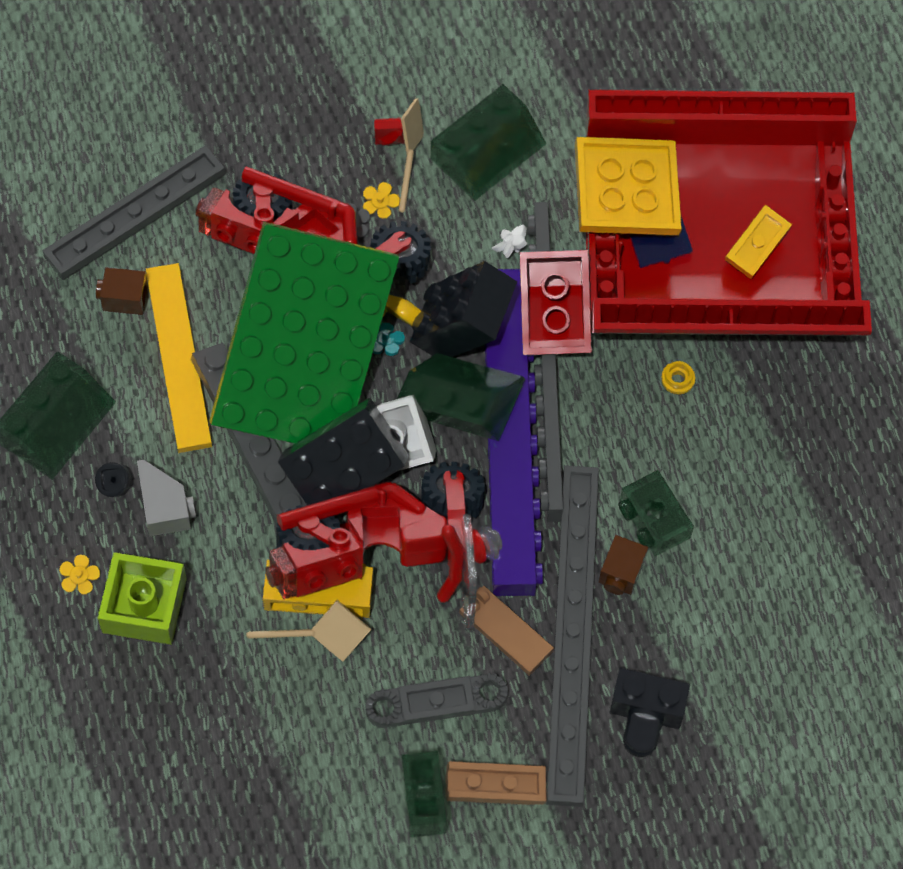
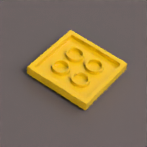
M594 137L576 138L575 159L579 232L654 235L680 234L682 228L675 141Z

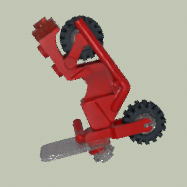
M246 166L242 173V181L238 180L236 188H233V204L230 201L229 190L223 191L213 187L207 198H202L196 208V216L199 217V232L209 236L212 235V238L253 254H255L263 221L358 244L356 215L351 205L290 183L286 179L282 180L281 175L277 173L271 176L270 171H264L263 173ZM293 201L302 204L296 209H293ZM395 221L390 222L389 229L385 224L380 226V231L374 232L370 243V248L394 253L399 256L392 284L394 279L399 280V285H405V279H408L410 284L416 282V276L421 279L429 268L430 238L426 237V232L423 229L417 232L418 226L415 224L408 228L405 221H401V226H396Z
M451 461V466H447L446 462H442L439 469L434 465L430 467V473L425 472L422 479L421 501L398 484L384 482L321 502L308 504L304 507L299 505L294 510L290 508L286 512L278 514L276 549L269 551V566L265 569L269 585L272 588L276 587L284 600L294 596H304L358 578L362 580L364 551L372 545H386L399 551L400 563L405 567L440 563L445 560L447 549L449 575L437 592V599L441 603H446L461 583L465 630H473L477 593L475 562L482 564L486 561V558L491 561L495 560L499 556V551L502 550V540L496 530H492L488 525L480 527L479 531L472 529L471 516L477 518L479 511H482L485 483H483L482 475L478 476V470L475 468L469 471V465L463 463L462 467H457L458 462ZM347 512L346 523L340 525V521L338 518L335 519V515Z

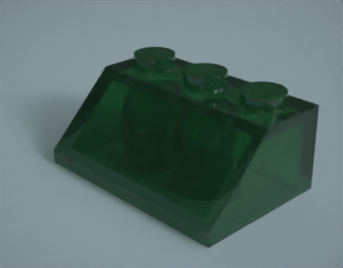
M502 84L431 140L430 159L470 198L476 201L544 147L546 141L527 106Z
M57 351L1 417L0 445L53 480L116 402L84 368Z
M436 353L409 370L397 399L414 395L427 421L499 441L525 378L520 375Z

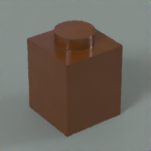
M105 267L103 280L98 279L96 285V299L101 300L103 311L143 315L148 289L146 272Z
M615 535L601 569L598 583L603 584L604 588L612 594L623 595V593L631 595L645 562L648 547Z

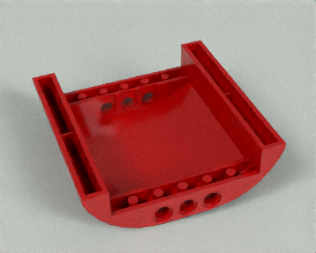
M588 90L586 137L675 141L682 228L679 235L586 232V250H588L591 332L599 334L871 335L870 300H862L850 143L857 122L855 92ZM767 205L790 222L792 226L752 279H750L724 259L758 213Z

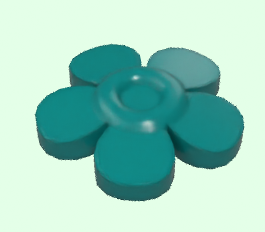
M390 323L380 324L373 353L381 354L384 349L385 354L388 356L398 354V345L403 344L405 341L403 332H393L394 327Z

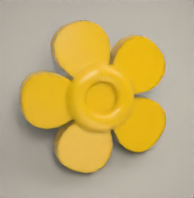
M380 183L378 185V192L374 187L368 186L363 192V197L368 200L363 204V209L367 210L370 215L374 214L377 210L378 216L385 219L391 215L389 207L397 208L399 206L400 198L397 194H391L392 187L389 183Z
M77 555L75 557V567L71 562H63L59 571L61 575L67 578L62 581V588L66 592H72L78 584V591L81 594L90 593L93 585L89 580H97L100 577L99 568L95 565L89 566V558L85 555Z

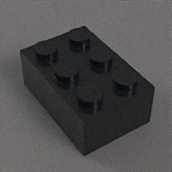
M483 261L455 275H450L442 281L432 283L424 293L423 300L425 303L422 311L413 321L412 329L414 331L409 342L436 359L445 361L494 341L517 281L488 262Z
M368 398L285 449L278 463L306 505L375 485L403 468L406 464L408 453L372 399Z

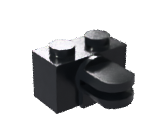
M619 668L609 713L627 717L623 743L625 749L631 755L636 757L651 755L658 745L662 726L680 730L690 689L689 683Z

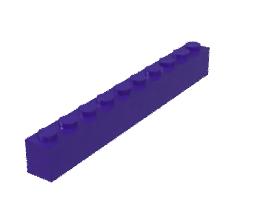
M499 269L516 280L517 284L496 339L485 344L492 587L495 596H535L536 584L543 583L542 563H536L535 552H541V531H534V519H540V499L533 498V487L539 486L538 466H532L531 455H537L538 449L537 435H531L530 424H536V403H529V393H535V373L528 372V362H534V355H523L520 269Z

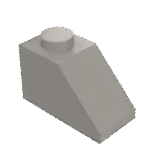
M138 460L137 465L149 536L190 530L189 518L196 517L193 497L186 498L184 485L147 461Z

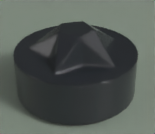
M109 462L98 469L95 476V484L101 494L107 497H120L129 491L132 484V475L125 465Z

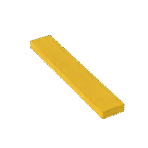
M179 263L146 268L178 453L212 447L200 377L191 361V356L195 349Z

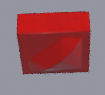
M401 118L374 120L375 145L405 144Z

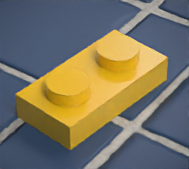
M765 205L724 260L752 279L792 224Z

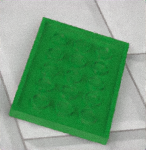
M263 221L209 420L210 424L297 443L357 406L399 256L394 253Z

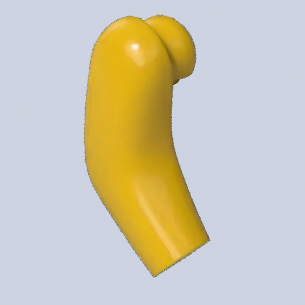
M389 295L383 317L388 312L412 327L413 321L422 310L406 299Z

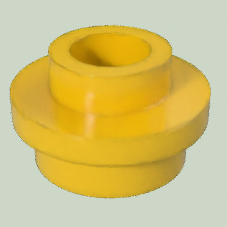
M675 361L663 369L661 382L670 393L684 394L693 388L695 373L687 363ZM681 375L684 381L675 382L672 380V376Z

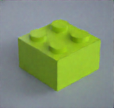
M113 552L98 614L102 633L172 645L187 580L184 564Z

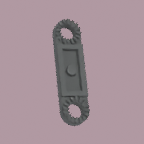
M487 673L480 676H465L399 686V688L381 689L380 691H374L367 699L365 706L366 716L374 726L388 728L493 712L505 705L508 697V687L506 681L501 676ZM489 684L496 686L500 690V696L494 699V701L484 700L479 693L483 686ZM385 700L393 705L394 710L390 716L381 717L374 713V705L379 701Z

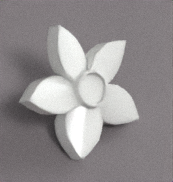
M525 225L517 226L512 232L503 229L501 232L503 241L493 246L492 250L496 252L503 251L507 259L513 251L520 252L527 245L524 239L527 229Z

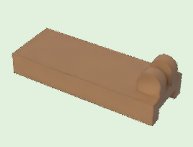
M485 586L479 587L474 592V596L469 597L459 611L468 622L529 676L554 651V647Z
M451 761L447 764V773L445 774V783H447L445 797H447V801L503 804H545L546 766Z

